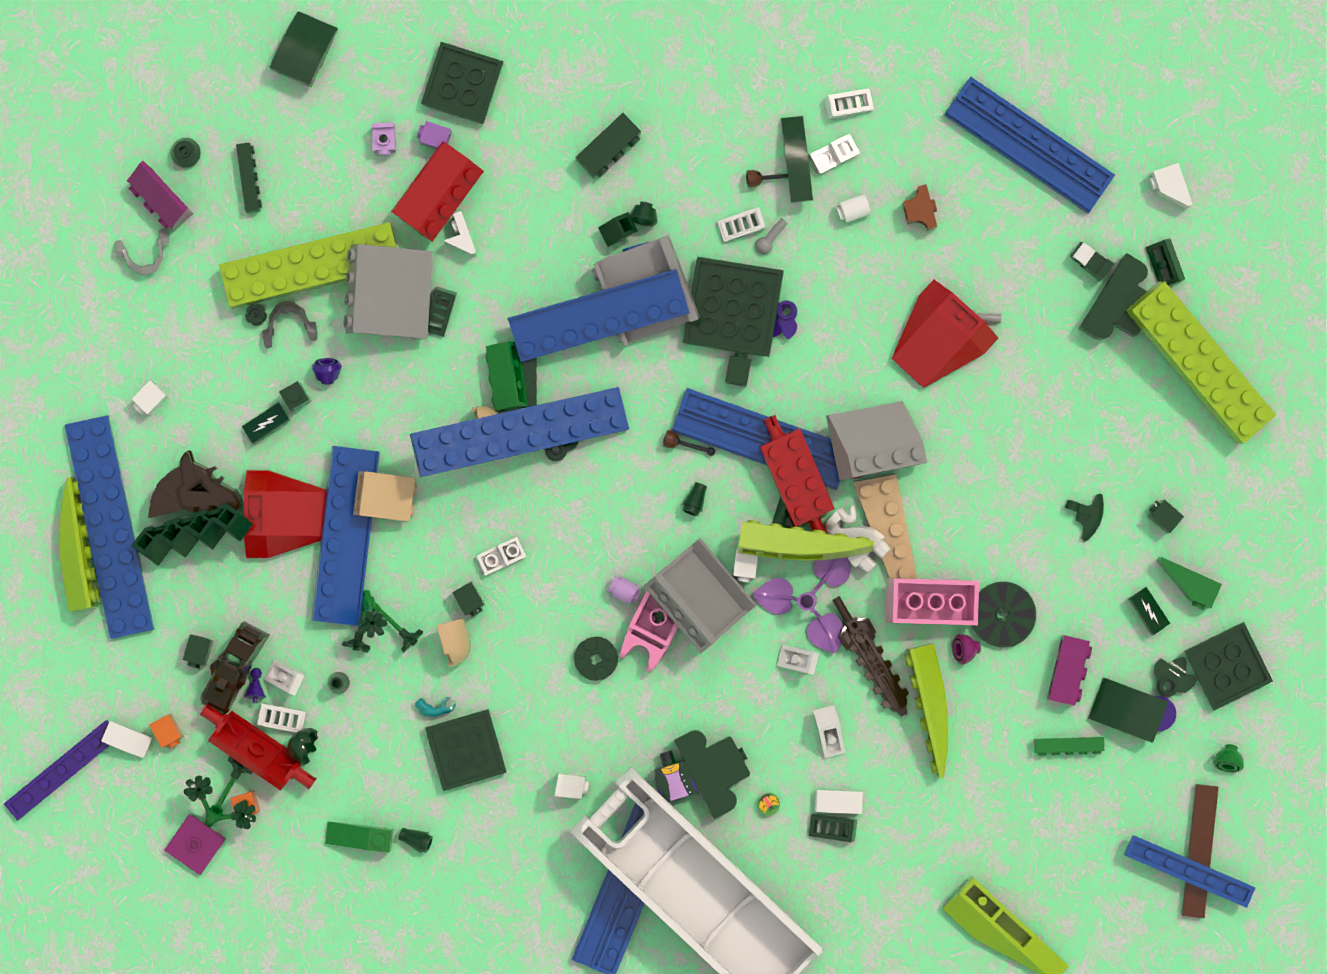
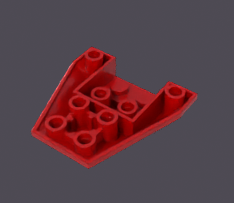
M934 279L919 295L891 359L919 385L925 388L984 355L997 341L998 336L985 321L953 292Z
M246 470L244 516L253 523V526L244 536L246 558H271L321 541L327 490L269 470Z

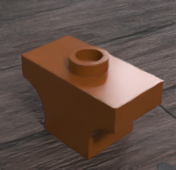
M927 184L918 186L916 196L902 203L907 225L920 223L926 227L927 231L936 229L937 223L934 212H937L935 200H930Z

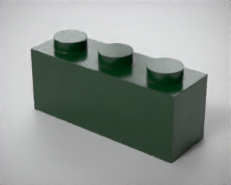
M622 113L583 149L575 159L593 179L596 176L601 178L609 170L607 166L612 161L617 163L625 155L623 151L628 146L632 148L641 140L639 137L641 131Z

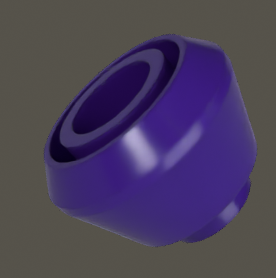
M333 358L318 359L312 365L316 379L325 385L333 384L338 379L342 368L341 363Z

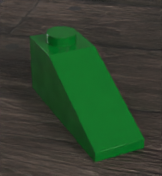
M1158 557V564L1186 598L1193 601L1192 606L1204 610L1205 607L1212 608L1221 588V583L1163 557Z
M328 821L325 844L389 853L392 847L394 829Z

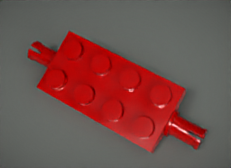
M776 414L763 419L771 438H769V442L759 446L793 526L797 527L806 522L809 523L812 532L813 530L826 532L820 517L835 508L801 430L798 428L789 433L783 432Z
M207 704L201 711L200 716L216 725V730L210 736L208 742L281 791L290 779H295L308 790L315 783L317 778L302 769V765L289 755L286 747L232 710L228 715L226 713L223 715L210 706V704Z

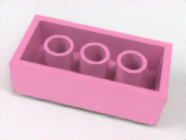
M887 578L885 622L978 625L979 581Z

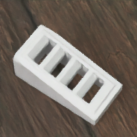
M869 89L828 95L824 99L829 120L874 110ZM861 95L863 97L865 107H861L859 96ZM852 97L854 98V103H855V107H856V108H853V106H852V102H851V98H852ZM843 99H845L847 110H844L843 108Z
M759 207L717 221L724 242L766 229ZM751 215H755L758 226L754 227ZM745 217L747 219L749 229L746 230L742 218ZM736 220H738V224L741 232L738 233L733 222ZM726 223L730 224L732 235H728Z
M262 703L257 725L298 732L303 729L306 712ZM268 709L272 710L269 722L266 721ZM280 711L279 722L276 724L274 723L276 713ZM290 713L287 726L283 725L285 714ZM294 714L298 715L296 728L292 727Z

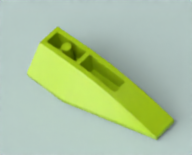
M73 477L66 478L59 524L61 572L69 612L98 607V602H101L100 592L98 589H95L94 581L97 580L94 567L91 568L90 559L93 556L91 546H87L86 537H89L86 524L83 525L82 521L84 513L82 509L83 504L79 503L78 494H81L78 488L79 482L75 481Z
M748 520L747 522H742L738 553L781 560H830L873 552L874 541H870L869 538L862 536L856 539L849 538L846 534L842 533L829 535L822 530L809 532L804 531L801 527H791L789 529L783 528L780 524L771 523L763 525L758 521Z
M934 643L907 649L908 654H905L904 658L906 666L912 669L913 675L909 676L912 689L917 690L918 697H915L917 710H922L923 714L920 724L922 731H927L928 740H925L927 752H932L934 761L930 762L933 775L937 774L938 778H943L948 748V710L945 687Z
M972 876L942 908L974 939L1038 974H1063L1069 967L1067 963Z

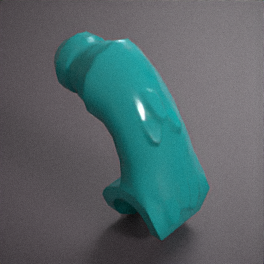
M445 697L442 700L441 706L433 707L420 698L415 702V707L419 709L420 715L438 717L439 715L452 712L456 707V703L451 708H447L445 703L451 697Z

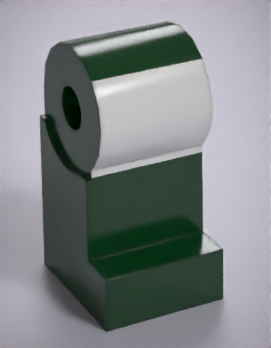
M1080 242L1070 255L1080 267L1099 281L1104 279L1115 264L1083 242Z

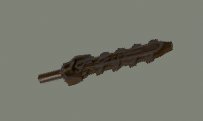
M836 597L832 601L845 622L842 624L838 639L846 651L849 649L850 652L855 651L858 655L856 663L858 666L863 665L867 672L864 676L867 681L872 680L875 684V687L872 689L875 695L880 694L882 696V707L897 712L901 717L908 713L906 696L909 693L906 688H900L898 684L901 680L899 675H893L890 671L892 666L890 660L885 661L881 655L884 652L882 646L876 647L873 642L876 631L870 619L852 618L841 597Z

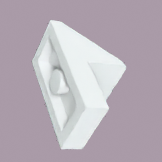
M462 212L454 213L455 219L451 220L455 233L459 232L460 235L446 239L444 242L472 256L477 255Z
M782 644L777 666L814 675L819 653Z
M273 660L264 680L295 696L304 678V674Z

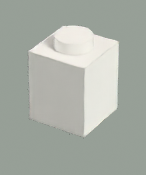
M150 380L132 398L135 402L133 407L142 415L144 413L151 415L168 396Z
M736 550L733 576L737 577V581L750 582L751 578L755 579L758 556L741 554Z

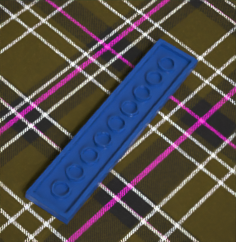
M616 387L415 432L409 435L421 478L629 430L620 389Z
M106 415L65 424L76 481L79 482L78 488L81 493L79 495L83 504L82 509L110 639L155 630L138 551L131 546L135 541L109 416Z

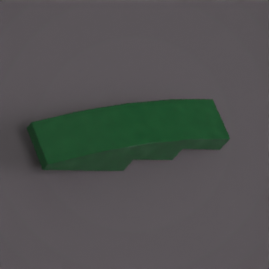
M803 116L781 118L791 203L813 201Z

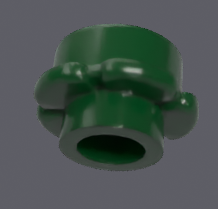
M251 305L247 308L245 318L248 323L259 326L262 322L266 321L267 313L262 305Z

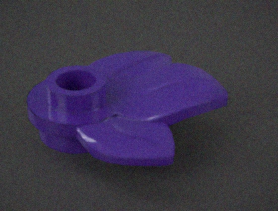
M786 300L779 303L773 337L782 333L787 339H790L796 333L797 323L795 318L797 316V307L793 302ZM785 308L791 310V313L787 316L782 313Z

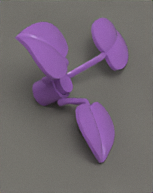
M848 557L816 560L813 571L822 580L812 592H805L799 598L792 596L793 587L784 578H772L753 593L757 602L773 614H785L792 608L791 600L798 602L801 609L810 610L818 618L812 620L808 625L807 636L810 642L816 647L831 653H835L840 647L841 642L838 639V635L843 626L842 622L834 613H827L822 617L815 610L814 607L817 604L815 594L825 581L830 586L835 587L844 584L850 576Z

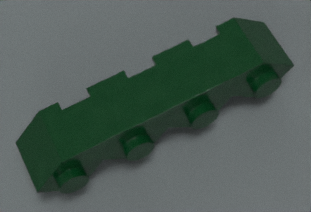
M228 504L219 505L218 509L211 511L206 509L193 513L191 517L185 519L176 518L164 522V525L155 528L153 526L146 527L131 546L159 566L171 549L186 558L198 541L212 550L225 533L241 541L253 526V523Z

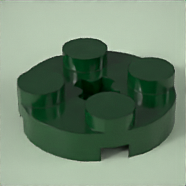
M603 637L587 638L578 645L575 651V667L583 677L589 680L605 679L616 669L618 663L617 650L609 640ZM596 652H599L600 658L603 660L601 663L597 662L594 665L590 655H595Z

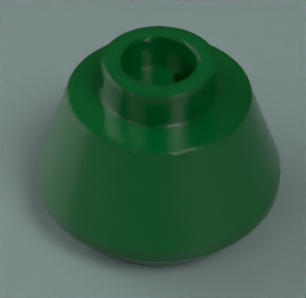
M181 138L171 148L172 160L180 167H191L200 159V147L193 139Z
M640 201V205H635L630 212L632 221L639 225L654 227L658 220L656 209L652 208L653 204Z

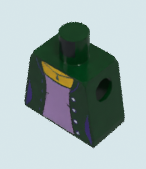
M672 750L659 754L663 766L655 769L657 792L668 803L700 793L684 760L675 762Z

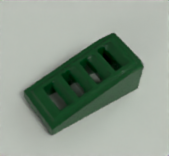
M440 287L435 288L429 307L428 332L444 337L457 295L456 292ZM438 295L450 298V301L438 299ZM435 304L448 307L447 311L440 308H436ZM434 312L440 315H444L445 319L432 316V314ZM430 321L443 324V326L440 328L430 325Z
M811 814L809 836L854 842L857 819ZM818 820H822L821 833L817 832ZM827 821L831 822L830 834L826 833ZM836 822L840 823L839 835L835 834ZM845 824H849L848 836L844 835Z

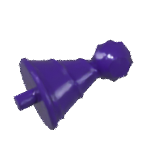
M253 668L250 672L253 680L244 697L253 699L252 703H257V699H264L266 696L258 679L262 675L261 669Z

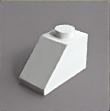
M1179 163L1151 173L1149 182L1152 190H1156L1157 195L1184 208L1193 205Z
M835 706L813 710L824 758L846 753Z
M559 772L555 796L582 799L583 794L587 795L589 782L585 781L586 776Z

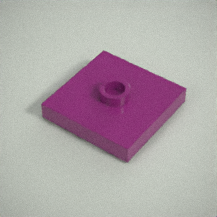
M189 814L164 851L201 875L226 838L192 814Z

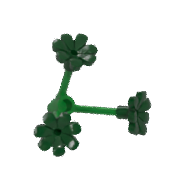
M364 590L362 613L358 620V631H355L354 639L343 641L341 646L353 647L352 650L354 651L361 650L368 653L370 646L362 642L364 633L367 631V637L369 638L374 637V632L381 636L384 634L382 627L387 626L388 621L404 639L401 650L405 653L410 645L414 646L418 642L416 639L423 634V631L418 629L415 633H409L405 628L402 629L375 603V599L371 596L370 591Z
M229 756L228 761L234 768L230 775L231 779L217 805H212L210 808L206 801V794H212L213 792L212 786H209L211 784L209 777L202 779V776L198 775L195 777V782L192 779L186 781V785L189 788L184 789L183 792L193 802L197 798L201 800L206 811L205 824L208 827L213 826L218 821L232 819L236 820L237 828L250 829V822H256V816L251 814L255 811V806H248L246 800L234 805L235 812L222 814L223 809L221 806L235 780L239 779L241 773L246 772L250 775L253 773Z

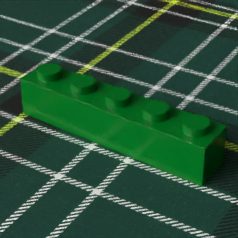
M1104 737L1034 739V753H1038V756H1044L1046 753L1060 755V752H1065V755H1074V752L1087 754V752L1092 751L1093 754H1101V751H1105Z

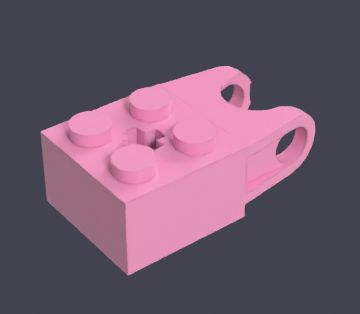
M646 591L629 625L620 652V658H626L627 654L636 645L644 646L650 654L646 671L651 673L671 646L679 627L648 591ZM662 611L665 619L664 621L660 620V622H657L655 613Z

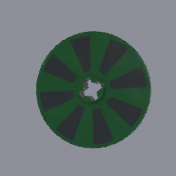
M995 582L979 591L978 625H972V627L984 642L996 647H1011L1021 643L1030 635L1036 622V608L1033 599L1025 589L1011 582ZM1001 608L1009 612L1005 621L997 616Z

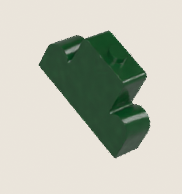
M1126 253L1078 329L1096 340L1108 338L1113 332V325L1132 337L1138 335L1141 329L1125 310L1147 292L1137 285L1144 281L1148 275L1146 265Z
M699 730L689 731L674 739L713 818L716 819L734 809L737 798L734 792L727 789V787L750 776V772L744 762L748 758L743 748L738 749L730 736L705 747L706 737Z

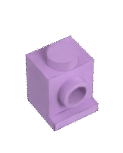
M372 123L374 153L378 152V156H390L391 152H396L395 124ZM382 135L388 138L385 143L379 140Z

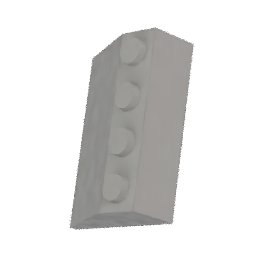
M903 401L826 416L840 481L927 463L923 440Z

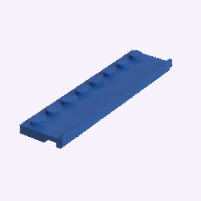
M973 77L969 78L944 115L1087 214L1090 213L1115 176L1111 171Z
M673 269L511 316L507 319L520 361L523 362L686 315L690 312L678 271Z
M689 388L686 389L672 428L673 432L767 466L759 446L769 442V438H771L763 422V419L769 418L768 416ZM778 420L782 431L785 433L799 428ZM799 428L824 485L837 490L840 480L831 439Z
M332 446L311 621L359 626L358 620L361 615L372 517L353 515L358 471L377 473L379 451Z
M636 802L622 837L643 816V809ZM609 869L572 960L604 974H616L645 903Z

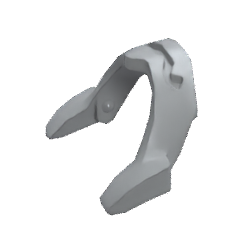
M165 228L159 230V239H157L159 255L153 264L140 266L134 263L128 256V252L121 240L115 242L117 257H124L128 267L142 275L151 274L158 269L163 259L164 245L170 243Z

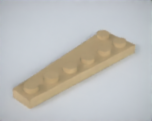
M896 474L854 482L853 484L869 527L879 531L885 537L884 541L890 547L889 552L882 558L889 578L917 579Z

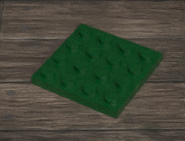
M697 257L691 294L700 318L692 322H686L683 344L770 357L784 270Z

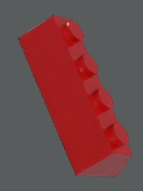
M442 141L391 212L420 235L433 242L484 171L470 159Z

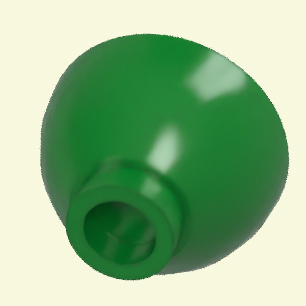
M1232 744L1225 745V748L1220 750L1213 760L1214 766L1221 771L1235 773L1244 768L1242 755L1238 752V747Z

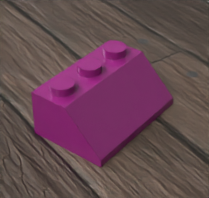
M142 161L139 163L127 180L131 185L128 189L136 198L141 196L146 201L143 205L151 214L156 212L160 216L158 222L166 230L170 227L175 231L193 213L146 162Z

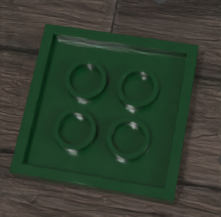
M440 42L421 105L484 125L504 62Z
M1244 622L1184 650L1212 710H1216L1273 682Z
M489 709L425 727L443 791L507 773Z

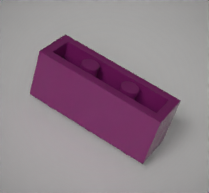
M1065 635L1061 636L1048 692V700L1074 706L1076 702H1080L1082 689H1079L1081 680L1084 681L1087 674V668L1084 665L1086 659H1090L1092 646H1089L1090 641Z

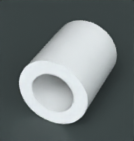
M865 194L839 202L840 207L836 208L840 220L844 219L846 223L871 214Z

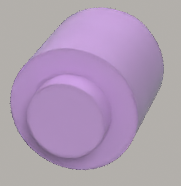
M616 576L607 592L611 593L612 597L628 605L631 602L636 603L641 594V591L638 590L639 585L623 577L618 578Z

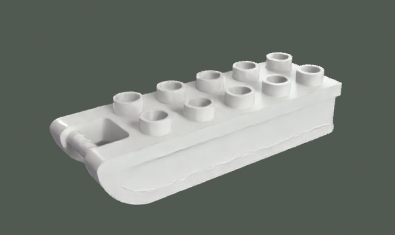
M631 767L615 782L619 788L592 817L588 819L584 815L569 831L719 974H799L817 955L820 956L823 952L821 946ZM630 797L643 809V816L619 841H612L599 828Z

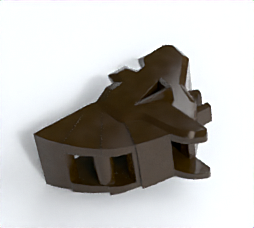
M188 450L181 457L180 466L170 471L157 483L150 500L148 518L180 511L181 509L193 513L206 509L211 511L218 509V506L228 504L235 510H238L243 500L237 489L222 482L224 480L223 475L220 478H215L213 472L218 469L216 466L208 468L196 462L192 451ZM202 485L204 489H198L197 487Z
M245 621L241 622L227 648L210 665L211 678L201 694L200 700L205 706L210 704V706L223 715L230 711L240 689H242L246 682L253 662L270 634ZM230 654L242 660L239 667L226 662Z

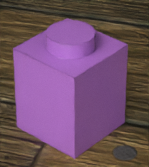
M426 121L424 126L420 125L417 137L420 138L419 143L421 145L437 149L442 141L447 144L449 143L452 131L449 128Z

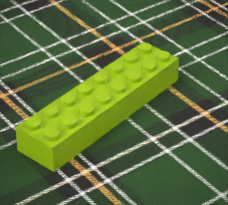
M388 222L219 264L229 307L231 309L240 308L346 281V274L349 271L347 253L351 245L363 244L397 248L392 224Z
M1165 281L1157 282L1125 310L1236 443H1246L1276 416L1275 412Z

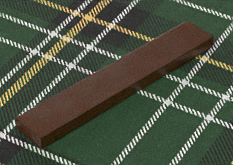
M1196 784L1188 859L1210 868L1219 787ZM1185 882L1181 915L1205 918L1207 891Z

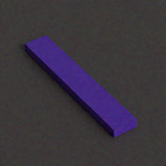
M105 720L4 803L17 821L110 746L101 741L108 727V720Z

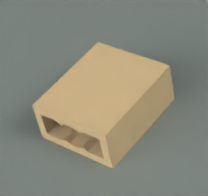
M358 471L353 515L410 522V517L412 518L414 514L412 499L417 490L415 478Z

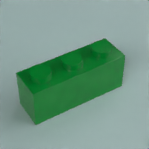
M506 341L486 346V361L490 373L489 383L492 387V404L495 411L508 412L528 407L523 366L515 342Z

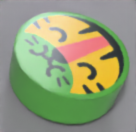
M765 793L760 796L758 808L763 814L773 815L779 810L780 801L776 795Z

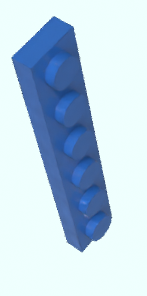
M1135 835L1131 836L1124 853L1129 858L1246 908L1255 890L1254 886Z

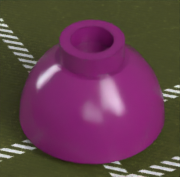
M957 634L952 642L953 656L959 664H967L975 658L976 654L981 652V645L979 641H974L968 635Z

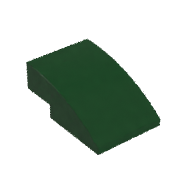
M298 11L288 27L269 68L272 71L312 87L338 28Z
M1103 677L1088 719L1153 743L1168 701Z

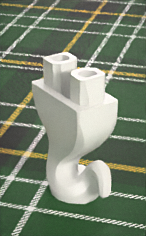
M855 506L850 507V514L840 507L825 523L827 532L830 535L842 533L846 534L849 538L857 539V537L862 536L869 538L870 541H874L873 551L880 558H883L890 550V547L884 541L885 537L874 528L866 526L844 528L840 526L841 521L846 524L855 522L857 517ZM872 552L848 557L849 562L855 568L859 566L867 573L877 564L869 556Z

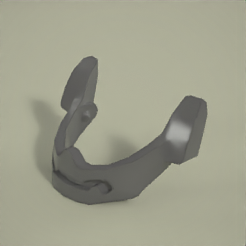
M291 301L281 302L270 313L268 328L262 331L265 347H272L273 323L280 313L294 312L299 315L304 322L311 341L317 340L316 322H310L305 310Z

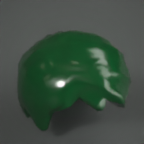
M304 728L292 735L287 746L289 755L302 765L308 764L310 762L308 753L316 751L314 742L319 739L317 736L318 731L313 728Z

